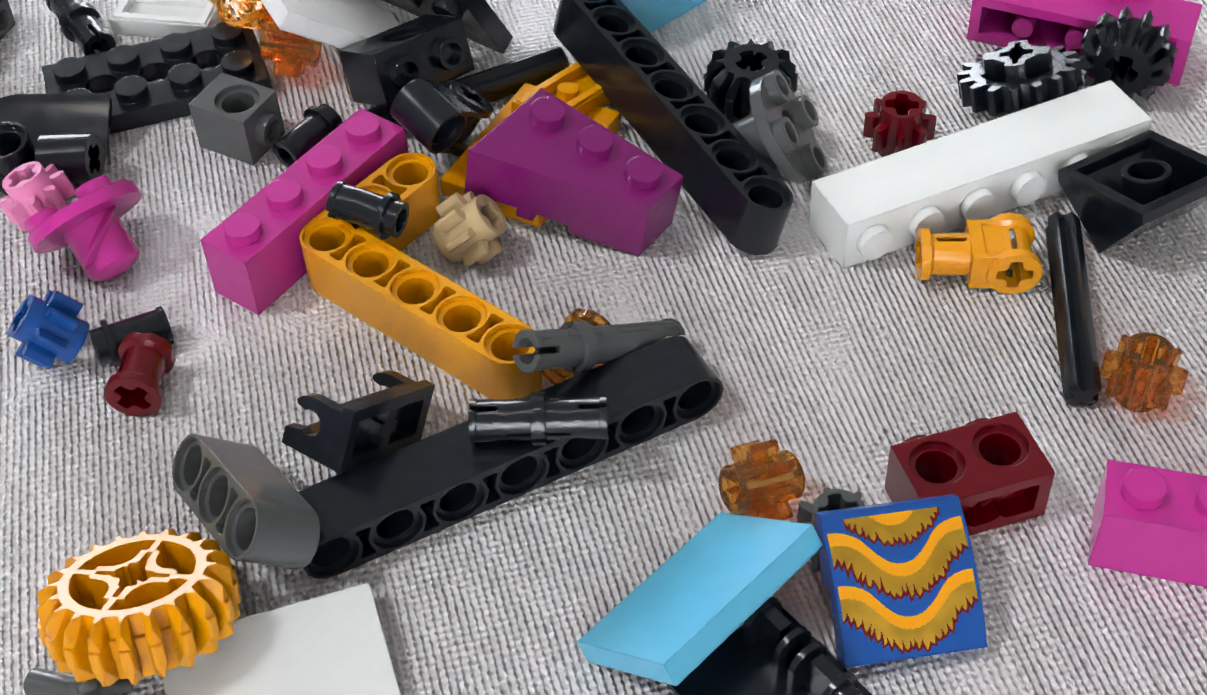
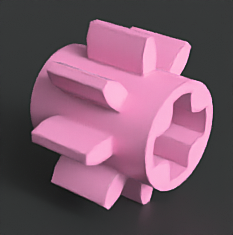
M32 161L18 166L4 178L2 187L9 196L0 200V208L12 224H16L21 232H25L27 229L24 222L29 217L52 206H56L58 210L69 204L66 199L73 197L76 189L64 171H58L54 164H50L44 169L40 162Z

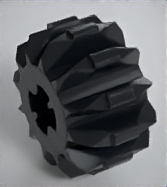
M1128 6L1121 10L1118 18L1105 11L1098 18L1096 26H1090L1089 29H1086L1081 40L1082 48L1078 58L1081 61V69L1086 71L1084 75L1085 86H1094L1112 80L1131 99L1134 93L1148 100L1154 94L1156 86H1164L1170 79L1172 72L1171 64L1174 63L1177 54L1176 43L1168 41L1171 34L1169 24L1152 26L1153 16L1151 10L1144 14L1141 19L1133 17Z
M751 38L747 44L742 45L729 41L726 50L713 51L712 59L707 65V73L704 74V91L707 92V97L723 115H726L732 124L749 115L751 108L750 85L754 79L777 69L783 74L793 93L796 92L798 74L795 73L796 65L790 61L789 51L783 49L775 50L773 41L762 45L755 44Z

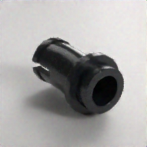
M321 104L318 107L310 106L304 111V119L284 137L274 142L273 151L280 162L288 168L342 124L343 121L339 114L327 104Z
M342 180L335 183L327 200L326 211H329L328 217L336 220L341 219L374 230L375 237L383 240L389 236L398 238L403 233L409 217V205L401 201L399 194L389 192L383 196L349 185V183Z
M162 306L108 324L106 319L99 320L100 327L89 330L90 339L101 366L113 362L115 368L119 367L121 361L118 347L122 339L133 332L153 333L165 338L170 344H174L172 330Z

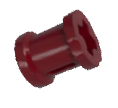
M133 332L126 335L120 342L118 353L121 362L117 373L112 375L106 382L104 397L115 410L130 416L144 417L157 413L161 408L164 392L161 388L163 377L174 367L176 356L174 355V347L165 338L153 333Z

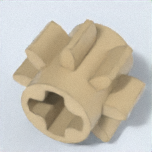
M472 191L467 192L463 196L456 192L435 207L442 218L434 223L432 235L437 248L448 260L455 263L463 260L467 267L475 262L482 265L503 251L496 239L504 234L506 220L501 209L490 197L483 194L475 197Z

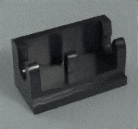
M386 370L374 374L373 380L380 386H387V389L339 404L317 393L299 397L297 403L305 410L315 412L320 421L307 426L297 423L286 425L282 443L339 474L421 440L435 384L427 380L416 382L398 372Z

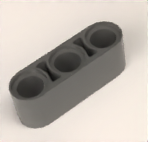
M198 434L188 435L181 442L173 461V485L177 493L228 557L234 561L296 570L303 569L311 562L320 540L319 517L313 507L259 448L249 444Z

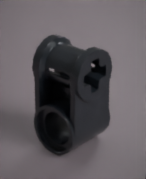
M416 78L404 86L396 95L391 105L390 114L397 123L404 127L429 152L433 154L447 153L460 157L468 148L466 141L482 118H489L494 108L481 94L463 83L457 81L448 83Z

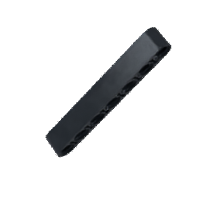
M559 0L553 28L555 36L591 79L602 87L603 93L661 162L683 175V188L734 247L747 254L766 255L774 251L793 203V194L789 187L621 0Z
M668 337L538 391L545 392L546 398H583L607 395L608 439L567 438L547 440V446H532V440H495L471 443L468 421H465L304 488L299 493L313 507L319 517L320 540L313 559L303 569L308 576L315 579H327L340 575L692 422L707 414L717 405L724 390L722 381L686 337ZM531 394L523 398H530Z

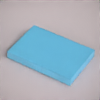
M720 512L577 641V644L588 662L678 686L810 560L823 544L812 524Z

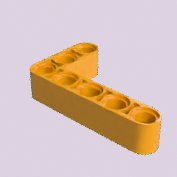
M414 152L399 154L355 186L383 196L389 192H394L400 195L401 201L408 203V221L403 233L398 238L392 236L385 240L375 237L374 230L341 219L336 220L328 217L329 211H326V209L301 229L299 240L310 287L316 293L489 399L523 398L530 395L531 392L541 390V370L533 373L522 372L516 366L513 358L515 354L535 352L534 347L512 348L517 333L524 329H532L529 325L401 252L441 217L435 208L441 203L437 170L434 160L429 156Z

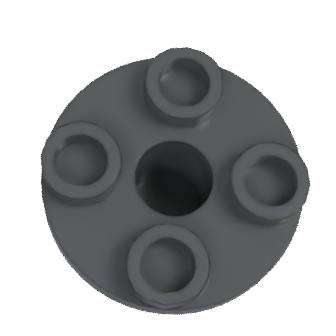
M777 69L754 79L750 85L751 108L749 115L732 123V125L774 171L779 169L789 180L796 184H803L827 172L828 165L825 155L817 144L812 129L818 125L819 119L816 109L808 96L801 95L796 97L783 74Z

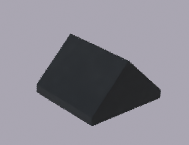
M1148 130L1059 169L1058 181L1098 253H1102L1190 212L1207 201V156L1152 130Z

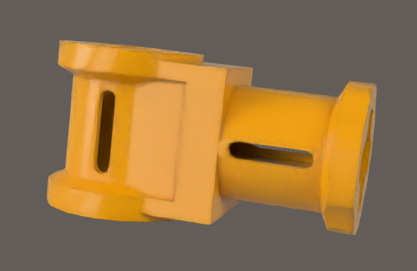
M1004 213L990 219L967 220L965 233H931L929 228H918L915 238V271L917 280H929L931 276L966 275L968 288H992L1003 294H1018L1030 290L1039 283L1043 275L1041 260L1032 252L1031 247L1035 239L1033 224L1029 218L1021 214ZM1009 230H1013L1015 233V238H1012V240L1010 239ZM1011 268L1012 277H1008L1006 274V270Z

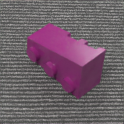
M540 88L468 150L464 194L472 191L475 197L480 194L486 195L494 201L516 207V216L534 221L537 214L570 225L568 232L570 234L640 256L672 224L683 175L543 88Z

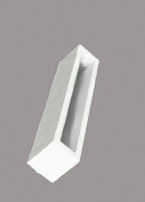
M1112 80L814 180L811 184L808 225L843 269L867 260H874L884 254L915 244L918 228H929L931 233H946L966 226L967 220L986 219L1064 191L1058 181L1059 169L1150 130L1152 118Z

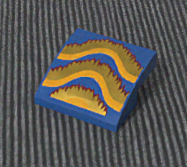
M949 494L815 512L817 535L823 544L819 548L822 584L830 589L837 661L842 666L848 668L988 647L977 569L958 495Z

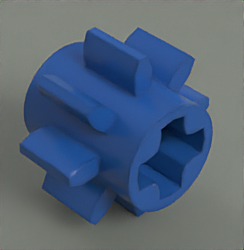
M48 290L44 300L30 294L18 308L8 331V336L22 342L15 355L41 368L50 369L55 359L69 364L81 350L90 328L88 322L77 317L83 304L57 290L55 292Z

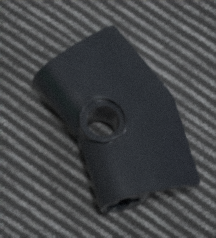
M108 93L15 94L0 98V192L9 196L2 187L4 178L18 166L32 161L40 162L44 169L48 165L54 164L58 171H64L72 184H84L91 179L102 176L111 128L112 100Z

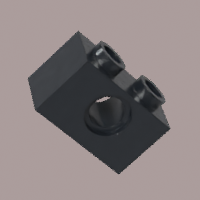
M425 14L338 50L353 102L385 108L391 107L400 90L416 78L448 82L475 70L462 18Z

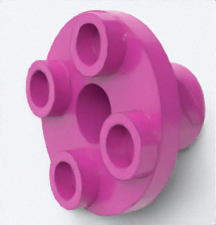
M102 175L78 187L74 192L78 198L76 201L60 210L56 206L43 209L24 222L29 232L28 241L35 253H49L69 246L90 280L105 281L127 271L139 258L140 251L120 217L140 201L142 193L134 181L120 179L111 183L107 175Z

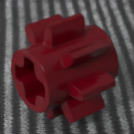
M903 90L889 92L882 99H874L873 112L865 113L863 136L873 138L872 151L878 152L880 156L885 157L926 143L928 140H933L937 116L926 114L927 101L922 100L915 93Z

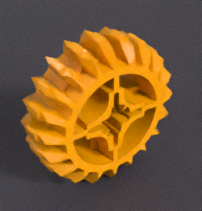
M170 528L160 534L152 535L147 530H143L138 536L126 539L118 535L115 542L104 546L93 544L89 547L88 554L84 556H71L65 560V569L56 570L48 575V585L37 593L39 601L37 613L40 620L37 623V628L42 646H47L49 656L55 661L58 671L61 673H73L77 682H86L98 678L103 687L111 686L119 679H129L134 686L146 676L157 674L165 679L166 671L177 666L194 667L195 656L198 654H212L218 651V640L225 639L234 633L233 621L241 616L239 608L241 595L236 568L231 564L227 554L221 551L216 540H202L199 532L191 531L178 536L175 529Z

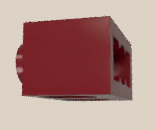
M1016 411L990 419L978 418L961 427L928 436L916 435L902 443L891 445L884 488L892 502L949 494L958 495L968 533L971 536L1044 515L1055 471Z

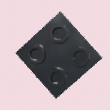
M770 597L744 622L743 626L734 631L678 686L666 684L676 695H872L852 672H848L827 651V648L812 636V633L805 626H802L782 607L781 602L775 597Z

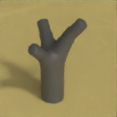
M33 668L27 674L23 688L25 695H116L131 692L133 685L129 679H119L111 686L103 687L96 678L86 682H77L73 676L42 668Z

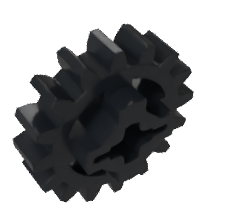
M1028 40L1008 42V46L997 48L995 52L984 53V55L980 54L976 56V62L964 63L962 65L963 71L957 72L962 106H972L974 113L989 109L991 116H997L1003 112L1011 114L1078 91V86L1083 85L1081 61L1076 51L1066 52L1063 45L1050 48V46H1047V43H1040L1035 46L1028 44Z

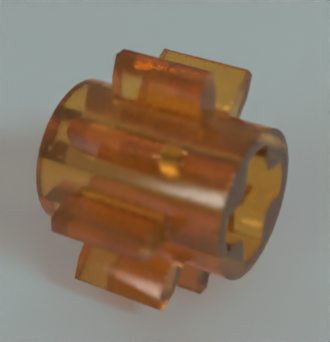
M273 20L265 21L261 33L260 54L263 60L275 61L273 74L299 78L300 74L305 73V66L317 67L322 49L321 42L280 30Z
M1143 332L1131 337L1125 334L1122 335L1117 351L1106 350L1100 374L1109 378L1105 395L1107 397H1114L1118 404L1133 412H1149L1156 408L1162 412L1167 410L1171 395H1182L1189 373L1186 369L1178 367L1182 350L1174 348L1169 340L1155 333Z
M776 439L765 442L757 440L732 447L730 450L735 463L726 465L721 469L718 481L720 495L727 509L732 514L783 521L791 519L793 512L789 502L799 499L805 488L803 468L797 457L788 450L779 451Z

